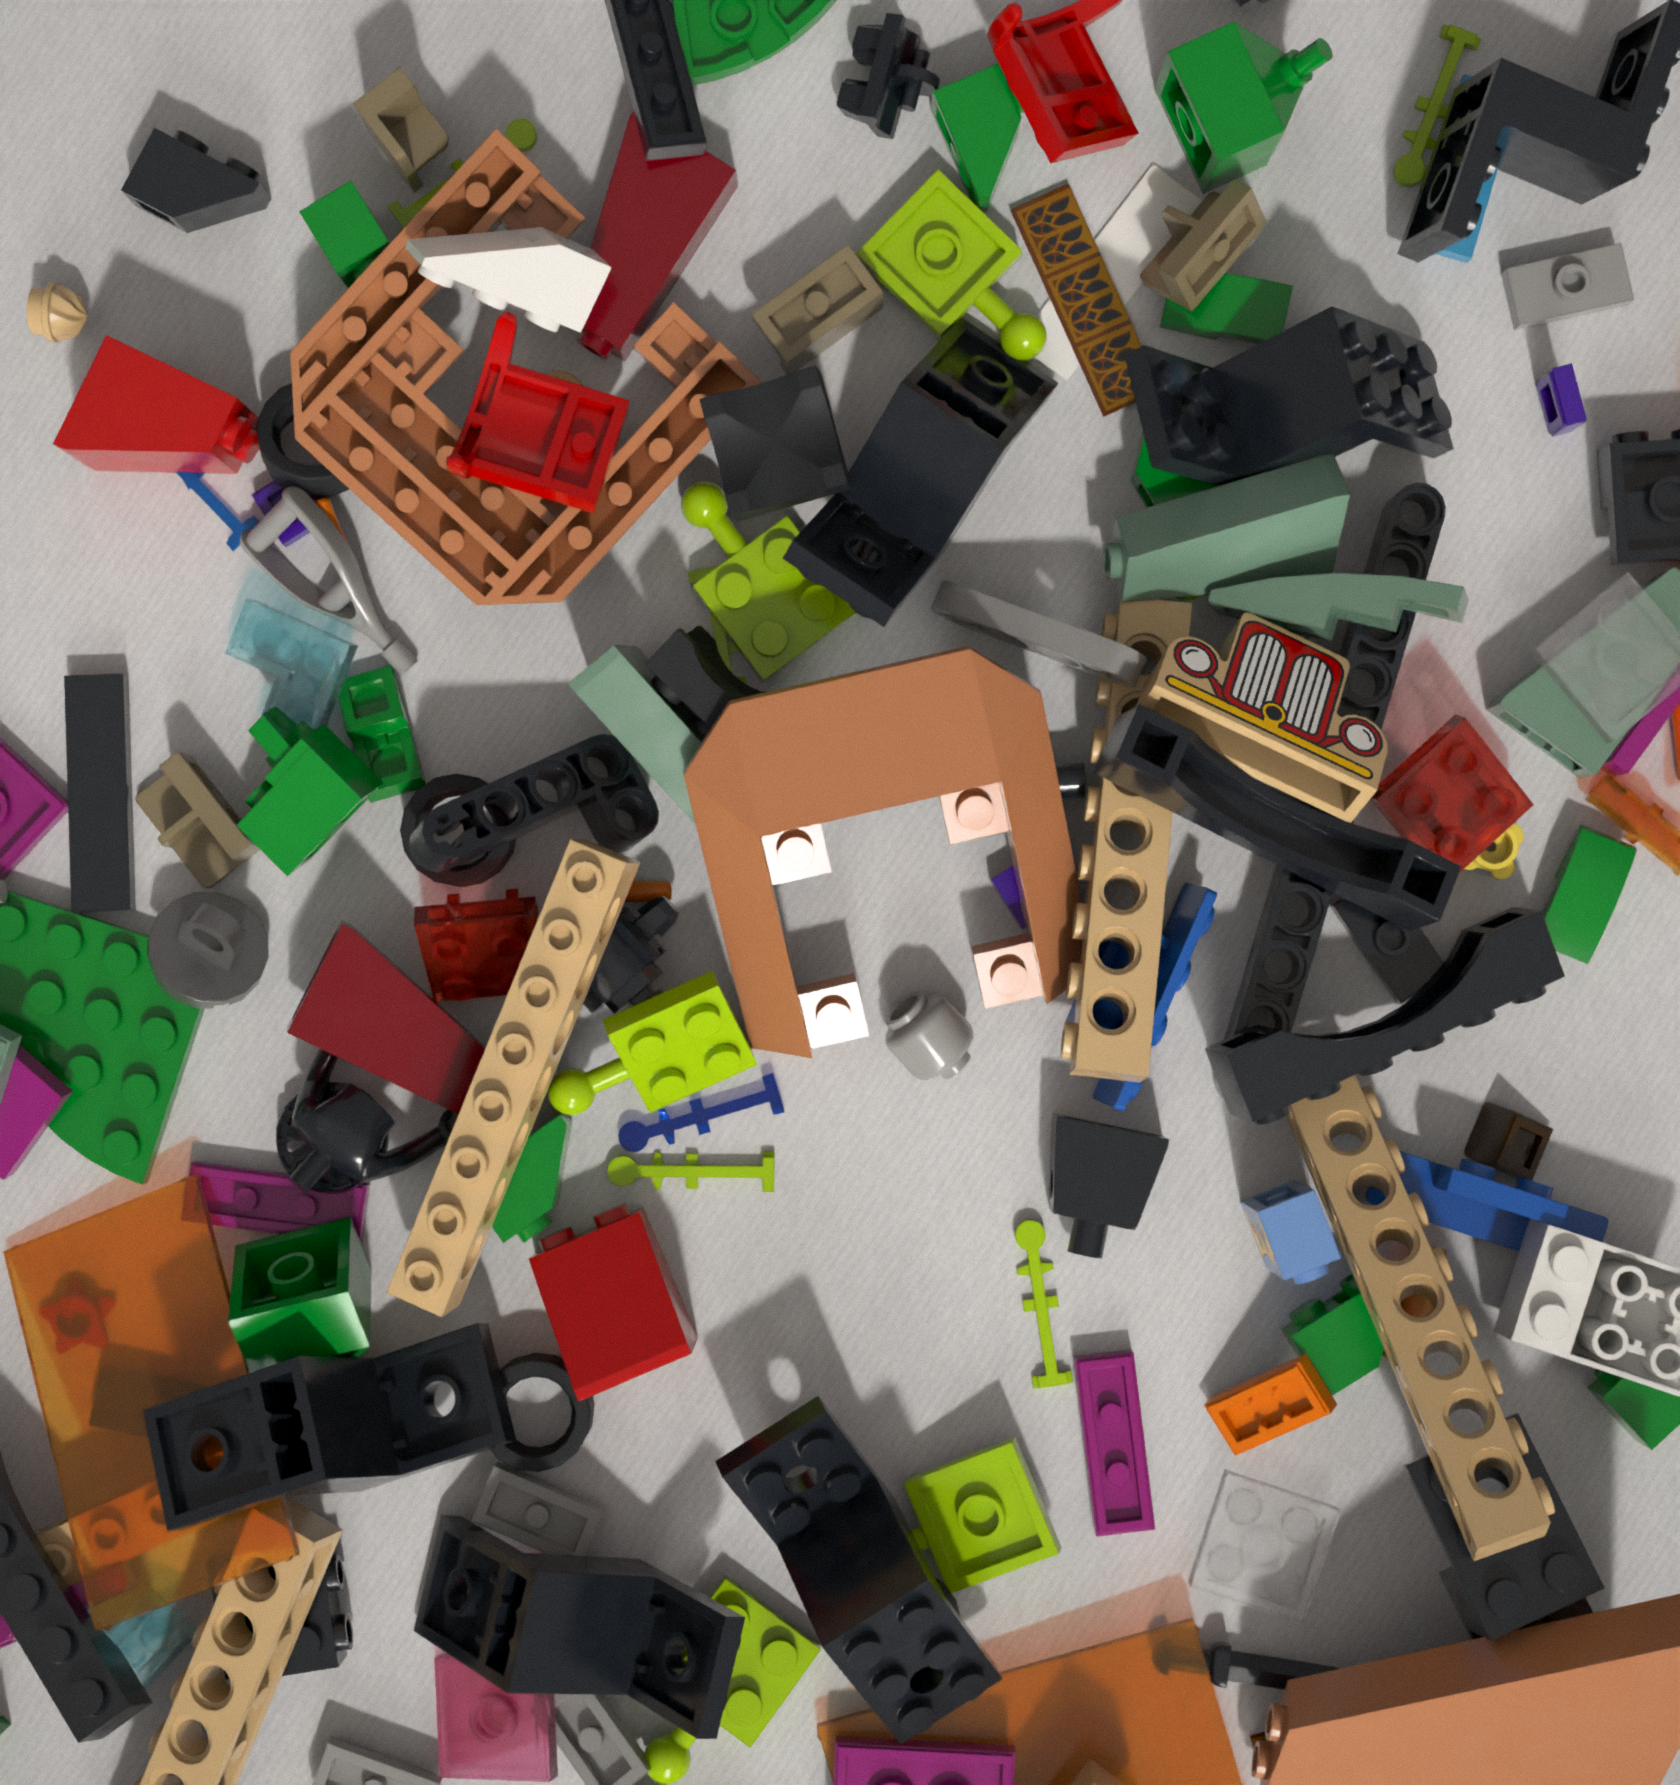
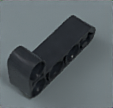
M600 734L436 807L415 827L410 836L409 849L412 858L419 866L427 871L442 872L579 809L598 844L617 853H622L632 849L654 831L658 824L659 810L630 752L615 736ZM587 757L597 758L602 761L608 772L607 779L599 778L591 772L588 767ZM536 780H543L552 784L557 792V802L547 801L540 796L536 788ZM490 803L500 807L507 819L506 826H498L491 823L485 816L484 804ZM615 809L624 810L630 814L635 824L634 832L623 829L617 823ZM461 824L463 826L464 832L451 845L447 841L437 844L433 839L432 835L434 833L438 836H444L455 831Z

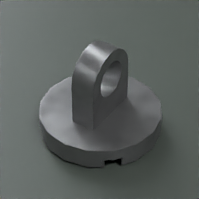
M194 892L173 900L157 915L147 941V958L157 985L175 1001L197 1009L214 1008V1005H224L227 1003L231 1005L243 1000L259 984L269 958L268 935L258 915L242 901L219 892Z

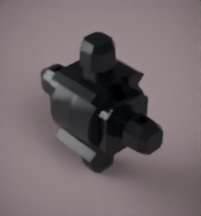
M660 896L651 899L637 910L640 914L638 918L627 907L621 909L583 1002L591 1013H595L607 1006L616 1014L629 1003L634 1006L663 993L661 989L655 992L650 986L664 973L654 961L666 952L654 936L656 934L661 937L664 936L677 922L680 914L667 897Z

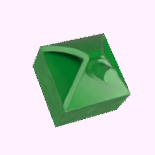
M1233 21L1167 52L1154 90L1203 194L1267 165L1288 125L1304 85L1312 80L1313 71L1330 61L1333 57L1332 50L1324 39L1318 38L1301 51L1292 49L1284 53Z
M351 1217L235 1245L228 1322L250 1373L297 1356L357 1358L370 1347L372 1271Z

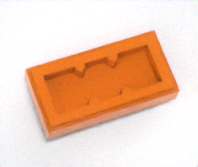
M1306 1353L1215 1394L1204 1404V1407L1235 1456L1331 1414L1337 1406L1336 1401Z

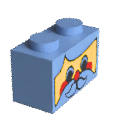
M1293 1180L1240 1201L1266 1268L1284 1281L1293 1278L1296 1285L1311 1282L1330 1272L1327 1264L1341 1259L1314 1189Z

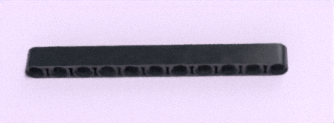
M1413 483L1405 486L1386 502L1380 515L1363 574L1385 575L1383 570L1384 560L1386 557L1393 556L1405 562L1410 578L1426 580L1446 510L1443 496L1436 488L1426 483ZM1403 501H1414L1424 509L1426 518L1423 527L1416 528L1405 523L1400 513ZM1403 610L1397 632L1392 631L1389 641L1386 642L1374 639L1368 633L1366 625L1348 622L1339 653L1340 656L1346 658L1350 663L1337 714L1340 717L1358 715L1369 719L1380 730L1382 729L1416 612ZM1355 668L1365 669L1374 677L1375 691L1369 699L1361 698L1351 690L1349 678L1352 670ZM1296 798V801H1299V802H1301V803H1303V804H1305V805H1307V806H1309V807H1311V808H1314V809H1316V810H1318V811H1321V812H1324V813H1326V814H1329V813H1327V812H1325V811H1323V810H1321V809H1319V808H1317V807H1314V806H1312V805H1310V804H1308V803H1306V802H1304V801H1302V800ZM1276 864L1224 1039L1248 1029L1247 1018L1250 1012L1260 1006H1264L1272 1012L1275 1019L1274 1029L1291 1033L1333 892ZM1290 893L1301 895L1306 900L1309 908L1306 920L1299 926H1292L1287 923L1281 913L1282 902ZM1276 949L1285 952L1292 963L1291 973L1287 979L1280 983L1271 981L1264 970V961L1267 955ZM1214 1074V1085L1216 1091L1223 1098V1095L1221 1093L1220 1087Z

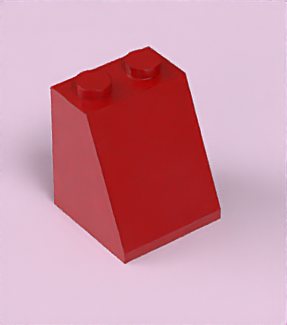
M106 335L53 445L95 471L237 474L242 463H250L259 450L257 436L258 417L237 397Z
M623 1203L595 1215L593 1219L597 1227L576 1236L571 1226L549 1234L538 1240L542 1250L535 1252L528 1259L578 1402L692 1354L698 1339L644 1207L629 1212L626 1203Z

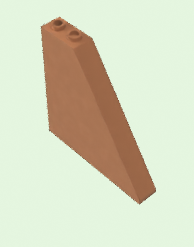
M1680 1594L1517 1629L1492 1641L1481 1637L1290 1679L1287 1681L1280 1703H1271L1269 1706L1265 1726L1266 1740H1257L1253 1750L1252 1777L1260 1778V1785H1660L1680 1748Z

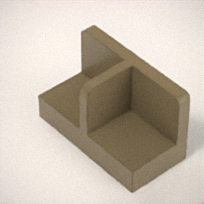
M399 67L352 104L374 142L415 193L424 186L417 171L448 147L449 137L423 103L416 86L403 69Z
M1233 179L1221 194L1215 191L1210 192L1191 215L1168 205L1161 212V215L1172 237L1142 271L1140 279L1147 288L1192 312L1267 224L1252 188Z
M847 244L752 313V320L779 355L781 367L788 375L802 368L880 311L883 305V291Z
M177 751L159 765L165 774L140 792L135 800L161 833L157 839L162 846L172 848L203 888L210 889L260 851V849L236 826L242 819L191 755Z

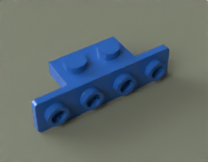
M1190 883L1183 885L1161 935L1151 1048L1159 1043L1166 1031L1168 1022L1166 1013L1175 993L1188 980L1191 971L1190 958L1198 939L1208 931L1213 922L1215 914L1213 904L1216 900L1217 892L1207 887ZM1106 941L1099 945V958L1105 966L1111 969H1123L1128 966L1129 955L1123 945L1115 941ZM1076 999L1065 1022L1074 1023ZM1101 1000L1094 1003L1092 1013L1094 1020L1099 1026L1109 1030L1122 1026L1123 1013L1116 1003L1110 1000ZM1100 1078L1093 1093V1099L1119 1111H1124L1128 1102L1134 1099L1140 1091L1143 1081L1139 1083Z
M1400 1151L1405 1166V1172L1399 1174L1407 1194L1416 1192L1419 1195L1429 1223L1516 1251L1520 1250L1530 1218L1603 1242L1609 1223L1608 1219L1605 1216L1551 1200L1553 1187L1518 1176L1514 1188L1493 1181L1497 1169L1461 1158L1458 1169ZM1368 1187L1365 1199L1372 1205H1378L1386 1197L1379 1189Z

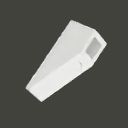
M542 227L408 239L405 249L420 264L418 273L430 281L447 288H452L456 280L474 288L472 295L483 303L499 310H505L508 303L526 310L524 316L529 321L552 332H557L561 324L581 333L612 268L593 249Z

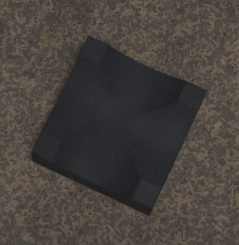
M816 365L794 371L765 383L699 399L716 454L730 516L737 522L852 489L822 373Z
M696 626L688 633L682 628L677 629L645 663L656 675L651 680L652 684L666 699L675 705H679L683 701L699 716L695 721V725L705 737L728 701L764 693V691H759L742 682L727 668L718 652L716 640L702 626Z

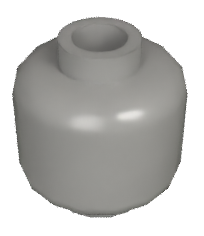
M914 992L900 1001L887 1016L886 1025L889 1028L886 1033V1045L914 1077L921 1080H929L941 1075L944 1079H949L959 1073L970 1060V1054L967 1050L973 1039V1029L970 1023L944 995L939 993L923 995L922 992Z

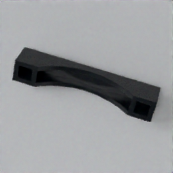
M1141 704L1136 705L1115 720L1093 773L1409 931L1441 920L1462 867L1408 839L1380 833L1346 822L1283 795L1228 762L1208 746L1193 730Z
M1511 907L1462 930L1449 957L1430 982L1404 1005L1377 1021L1348 1031L1318 1035L1288 1033L1255 1025L1205 1048L1230 1115L1254 1122L1256 1125L1268 1124L1286 1116L1289 1113L1287 1106L1306 1097L1308 1100L1322 1099L1338 1092L1342 1087L1340 1081L1357 1073L1361 1076H1367L1386 1070L1393 1065L1392 1057L1409 1049L1413 1052L1423 1051L1439 1045L1445 1040L1443 1033L1460 1025L1464 1028L1474 1027L1492 1020L1496 1016L1494 1009L1511 1001L1513 1004H1521L1543 996L1547 992L1546 985L1565 977L1542 911Z
M0 1451V1613L77 1742L103 1739L153 1702L123 1652L83 1607L44 1550L15 1495Z

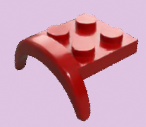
M1080 0L1060 10L1021 21L1023 15L1021 6L1013 1L994 18L988 27L987 37L993 53L1007 78L1011 92L1017 97L1034 131L1037 143L1044 150L1050 164L1123 146L1139 134L1085 27L1117 7L1123 0Z
M502 312L496 321L483 370L463 428L451 455L447 456V470L449 473L465 479L473 476L594 513L628 414L630 400L511 364L517 332V317L510 312Z

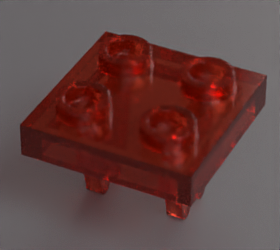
M1456 714L1379 784L1378 790L1370 799L1401 838L1408 839L1462 866L1460 872L1534 805L1465 717Z
M514 888L506 889V899L461 903L460 893L447 894L446 904L415 907L414 927L432 996L435 1001H464L470 998L505 996L508 994L539 918L536 897L520 898L519 889Z

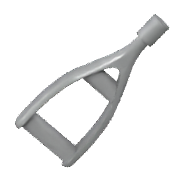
M296 486L286 487L282 492V499L252 530L247 529L243 531L240 535L241 547L278 586L295 600L312 610L358 630L374 641L383 650L381 655L402 676L418 660L399 639L393 640L379 620L367 591L358 561L348 543L332 521L303 489ZM296 518L302 522L317 540L340 576L326 592L303 577L271 546ZM352 601L355 609L347 606V604Z

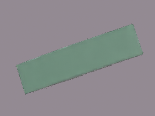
M1349 573L1268 578L1212 589L1208 599L1209 604L1219 615L1240 619L1243 613L1249 612L1290 632L1332 641L1338 619L1397 632L1403 610L1462 623L1469 601L1464 586L1404 576Z

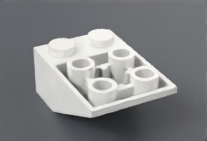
M1530 1218L1493 1331L1517 1343L1680 1397V1268Z

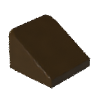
M1485 1102L1469 1137L1464 1154L1471 1159L1516 1178L1519 1176L1532 1181L1553 1129L1513 1110L1491 1102Z

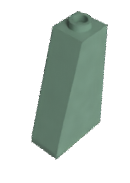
M1335 455L1317 456L1115 517L1112 542L1104 543L1103 567L1107 579L1114 578L1121 601L1130 602L1208 595L1212 589L1274 577L1333 573L1350 498L1349 490Z
M1672 567L1654 576L1490 702L1486 710L1580 779L1596 775L1680 661V570Z
M613 645L568 685L695 824L683 771L705 738L695 725L697 718L683 701L679 705H675L654 687L651 680L656 675L645 665L648 659L637 646Z

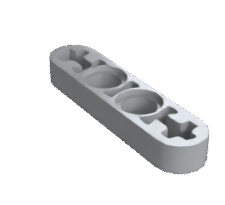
M942 581L931 606V610L936 614L958 625L1123 686L1135 687L1147 662V657L1117 641L950 581Z

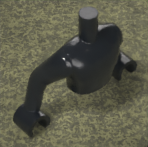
M319 1048L303 1081L292 1115L294 1127L312 1152L288 1178L298 1189L307 1193L330 1167L364 1183L402 1172L423 1161L447 1144L450 1133L446 1130L445 1123L452 1118L454 1112L446 1110L442 1114L437 1127L416 1139L387 1152H379L386 1135L395 1125L394 1120L379 1104L352 1083H347L336 1094L321 1102L338 1057Z

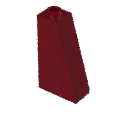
M634 112L629 116L590 248L612 268L577 338V342L599 358L606 360L611 353L624 362L632 352L633 345L641 338L738 188L736 170L706 150L704 155L646 161Z
M343 920L340 921L287 1026L288 1034L456 1114H459L486 1048L484 1044L353 925Z

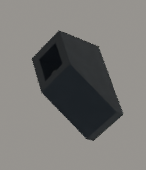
M154 128L121 189L136 207L186 233L264 210L271 201V197L258 182L261 175L256 170L232 157L228 158L226 164L206 155L209 150L208 146L181 130H177L174 137Z

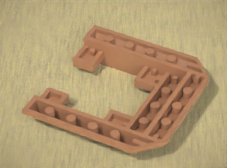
M497 128L290 351L294 432L296 441L476 605L562 602L711 440L699 399L718 393L751 387L763 382L720 341L716 343L673 302L632 348L664 377L675 390L613 456L594 513L473 476L465 479L449 473L446 459L447 456L451 455L462 429L432 403L425 394L463 354L464 349L422 311L444 286L436 284L418 273L420 264L405 249L408 239L493 232L501 224L507 230L542 227L565 238H569L585 221V217L541 176V170Z
M965 646L728 701L684 769L683 775L751 1048L812 1058V1048L869 1036L855 973L800 986L796 985L773 885L831 872L821 823L938 796L950 845L1003 832L1007 833L1027 933L971 946L979 989L985 1009L1038 996H1043L1046 1004H1048L1066 991L1070 962L1080 963L1082 940L1072 939L1075 905L1076 903H1082L1042 694L1038 688L970 646Z

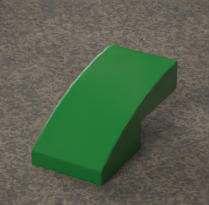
M1225 273L1192 312L1166 298L1159 327L1212 340H1217L1220 335L1260 344L1283 332L1293 286Z
M385 666L334 681L345 730L353 743L355 755L383 782L378 790L368 799L369 802L373 803L417 790L425 785L426 780L418 749L392 666Z
M1580 825L1555 874L1557 884L1542 911L1557 952L1583 963H1589L1628 877L1637 852L1635 846Z

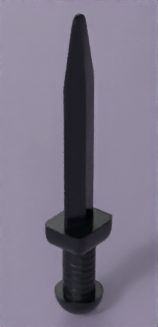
M1163 1638L1154 1645L1151 1652L1152 1663L1161 1673L1168 1674L1170 1668L1207 1674L1208 1679L1215 1686L1223 1688L1227 1687L1228 1681L1284 1690L1287 1681L1290 1679L1340 1669L1335 1666L1232 1651V1646L1227 1642H1215L1211 1645L1210 1650L1172 1645V1638Z

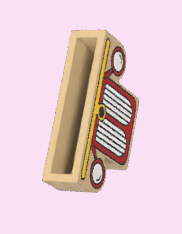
M1249 612L1243 613L1218 652L1211 645L1198 638L1179 637L1173 640L1144 683L1137 705L1141 704L1193 730L1208 746L1251 777L1346 822L1351 823L1378 790L1388 753V743L1384 733L1375 723L1365 717L1358 715L1340 717L1337 714L1350 668L1349 661Z

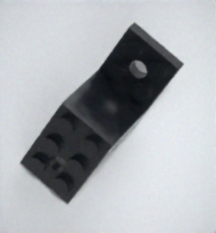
M1669 0L1617 33L1595 97L1504 58L1498 59L1456 87L1397 254L1419 263L1463 240V238H1468L1476 227L1481 214L1482 206L1476 201L1482 184L1490 179L1496 167L1502 172L1581 205L1635 179L1643 170L1650 154V146L1646 144L1652 123L1661 116L1669 99L1670 90L1665 86L1671 68L1680 60V3Z
M1333 306L1213 368L1146 345H1142L1125 355L1151 466L1155 469L1221 486L1317 456L1334 454L1336 457L1372 439L1433 459L1454 449L1449 433V428L1452 426V418L1446 403L1439 396L1434 374L1437 372V362L1430 347L1422 340Z
M961 318L901 381L848 472L852 489L835 494L795 537L782 559L796 567L807 580L821 584L849 603L850 607L857 614L870 618L885 627L945 552L1010 446L1045 405L1057 387L1058 382L1026 360H1017L1004 351L999 342Z
M475 1323L376 1358L297 1356L143 1409L167 1531L184 1530L284 1496L364 1491L516 1441L488 1323ZM444 1382L452 1387L455 1394L453 1409L446 1416L438 1412L434 1402L436 1390ZM212 1436H216L219 1439L223 1448L222 1460L214 1470L208 1466L204 1455L205 1446Z
M819 1396L715 1461L722 1478L777 1545L822 1648L900 1744L916 1734L926 1731L932 1724L966 1702L976 1699L985 1690L1002 1680L994 1661L944 1596L896 1499ZM801 1465L808 1467L805 1472L796 1477H786L795 1467ZM928 1666L931 1667L926 1673L913 1676L920 1669Z
M1518 1413L1505 1417V1419L1508 1420L1514 1417L1519 1423L1529 1450L1528 1454L1522 1456L1532 1479L1537 1477L1543 1479L1554 1504L1555 1513L1548 1516L1551 1524L1544 1537L1473 1561L1429 1455H1423L1403 1465L1452 1566L1439 1572V1575L1471 1640L1485 1637L1492 1641L1517 1629L1593 1613L1586 1597L1605 1588ZM1484 1467L1474 1474L1477 1483L1483 1479L1491 1478L1496 1480L1503 1487L1504 1491L1509 1488V1481L1506 1475L1497 1468Z
M441 1515L414 1632L506 1693L628 1695L697 1739H717L722 1714L727 1702V1693L733 1667L741 1643L745 1617L641 1559L523 1553L462 1516ZM685 1647L687 1649V1661L683 1658Z

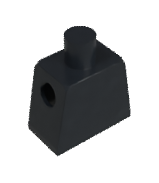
M1053 1113L1051 1121L1049 1209L1054 1214L1074 1218L1067 1249L1068 1252L1087 1257L1102 1258L1109 1225L1130 1230L1136 1229L1168 1149V1138L1162 1135Z

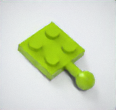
M939 169L856 253V256L865 268L939 340L975 306L1000 330L1001 346L1011 357L1017 360H1029L1039 355L1045 347L1047 332L1043 322L1033 314L1016 313L991 289L1021 258L1023 250Z
M699 481L690 485L682 496L681 510L683 516L693 526L707 528L729 559L695 583L692 589L763 683L856 614V612L850 607L849 603L821 584L807 580L796 567L782 559L792 541L800 533L788 516L748 544L726 515L728 505L724 491L713 482Z
M712 970L603 1019L606 1033L619 1058L587 1072L578 1068H566L559 1071L552 1078L548 1088V1097L550 1103L558 1112L565 1115H579L590 1108L597 1093L631 1078L649 1113H652L758 1064Z
M1016 1437L907 1477L903 1483L921 1525L911 1529L921 1551L931 1549L945 1585L951 1593L1060 1553L1061 1544Z
M725 1575L709 1598L744 1616L745 1621L720 1726L751 1748L821 1651V1646ZM685 1647L683 1658L687 1661V1649ZM676 1726L671 1734L660 1735L650 1741L644 1751L646 1761L651 1768L647 1773L649 1777L661 1784H672L682 1779L690 1767L691 1755L689 1748L697 1738Z

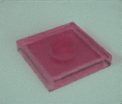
M442 1653L434 1658L439 1778L551 1782L558 1776L554 1694L506 1693L447 1653Z

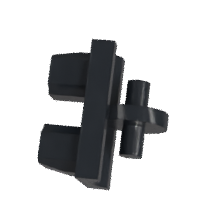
M886 13L883 25L857 26L852 44V56L859 64L872 66L868 81L846 78L841 84L837 98V107L846 117L866 123L877 137L894 139L901 110L914 112L919 95L932 96V92L939 89L941 82L936 74L926 70L930 53L926 50L918 49L921 38L918 34L905 27L906 18L900 14Z

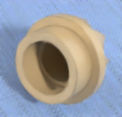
M49 282L45 288L33 287L29 292L26 313L28 327L33 335H44L49 342H60L61 340L77 336L80 333L88 316L80 294L74 293L57 282Z

